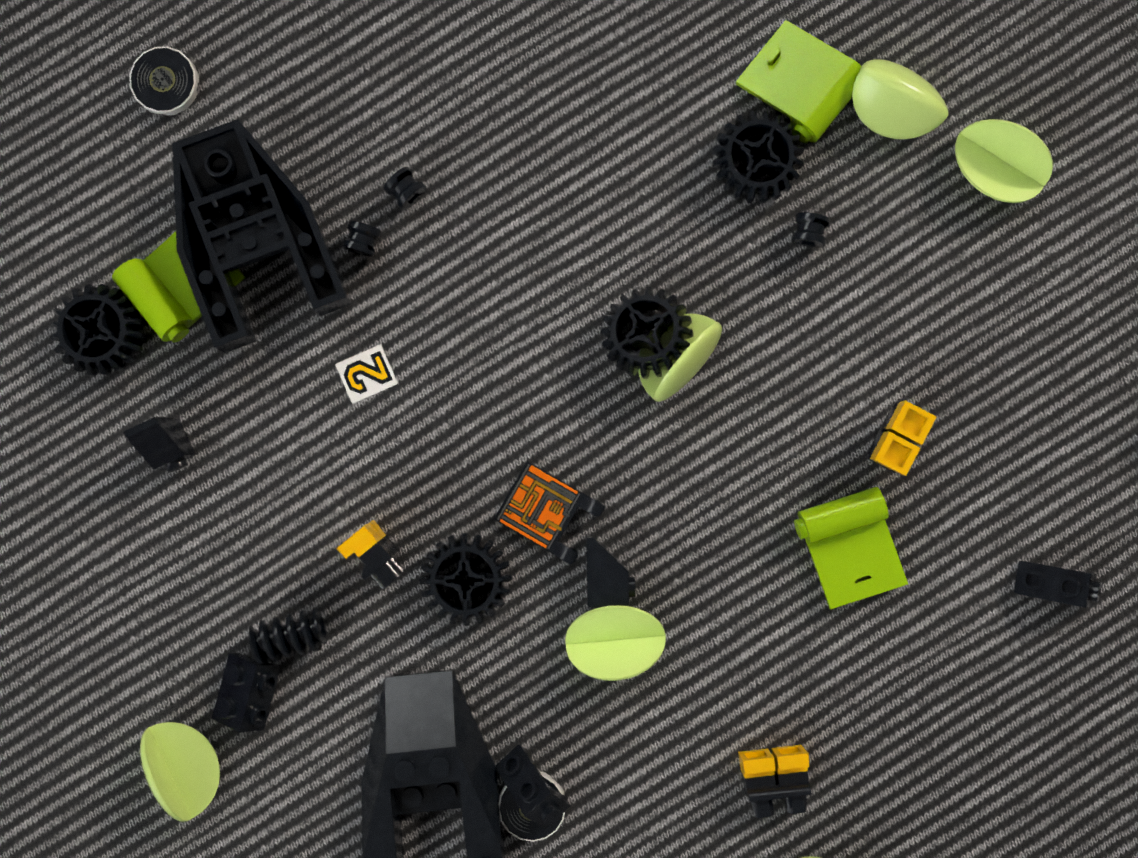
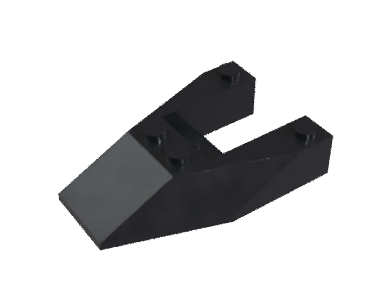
M238 119L172 143L177 253L216 349L223 353H228L257 341L229 272L289 249L312 307L319 316L352 304L309 202Z
M453 669L386 676L361 782L362 858H404L401 814L462 808L467 858H506L503 826L500 819V797L496 764Z

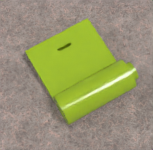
M785 20L737 79L736 85L789 117L793 128L791 132L793 135H800L799 141L814 143L819 140L852 99L854 82L860 72L861 65Z
M176 231L144 260L138 258L128 260L120 265L112 274V280L163 342L172 341L175 343L182 340L189 333L188 328L202 317L177 253ZM239 269L229 272L235 286L245 278Z
M878 487L798 511L799 519L794 520L795 529L799 538H805L829 609L908 585L885 519H888L886 501Z

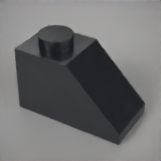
M153 417L123 431L126 439L154 470L167 469L168 473L174 472L187 466L186 459L196 455L180 419Z
M586 536L588 607L629 606V597H635V577H629L627 568L594 536Z

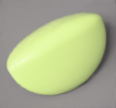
M881 59L866 61L861 66L853 86V105L860 120L873 132L892 139H911L933 131L948 117L947 105L938 91L912 70L900 64Z
M998 119L981 120L965 127L956 139L955 156L961 172L971 185L990 198L1007 203L1028 201L1041 192L1051 177L1053 160L1048 147L1035 133L1022 125Z
M684 314L690 316L692 324L686 328L692 329L694 335L690 339H684L690 343V346L685 351L679 350L682 355L678 360L673 359L671 361L673 366L670 370L667 369L666 365L660 368L662 371L661 377H656L654 371L650 370L648 379H643L640 369L638 370L641 383L650 397L657 402L664 401L677 393L696 375L708 360L720 339L722 326L719 322L704 315ZM674 323L667 327L668 331L661 337L663 348L672 339ZM651 331V332L649 333V335L647 336V338L649 337V339H650V340L652 341V343L654 344L655 341H654V339H653V337H652V334H653V333H652V331ZM641 349L639 357L655 355L650 349Z
M604 606L580 615L570 624L565 637L566 651L572 664L583 674L600 680H624L647 671L659 660L665 648L666 634L659 620L646 611L630 606Z
M165 722L148 727L144 731L140 742L141 762L148 785L157 802L166 813L178 821H189L208 807L217 792L220 780V766L217 754L209 740L198 730L188 725Z

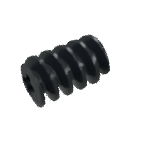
M318 607L313 608L312 618L310 619L306 612L302 610L299 612L298 622H295L290 613L286 615L285 625H282L278 617H274L272 628L268 627L265 620L259 621V631L257 632L254 627H249L248 635L251 652L256 662L260 665L268 663L270 659L274 662L279 661L283 655L286 658H292L295 656L296 651L300 655L307 654L309 649L317 652L321 650L323 644H326V627Z

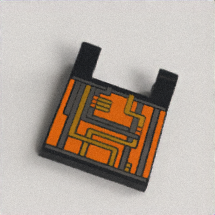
M527 461L494 520L544 548L566 563L572 564L577 559L578 552L559 542L578 507L599 517L605 510V506Z

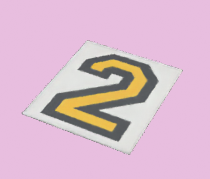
M381 344L335 364L352 404L398 384Z

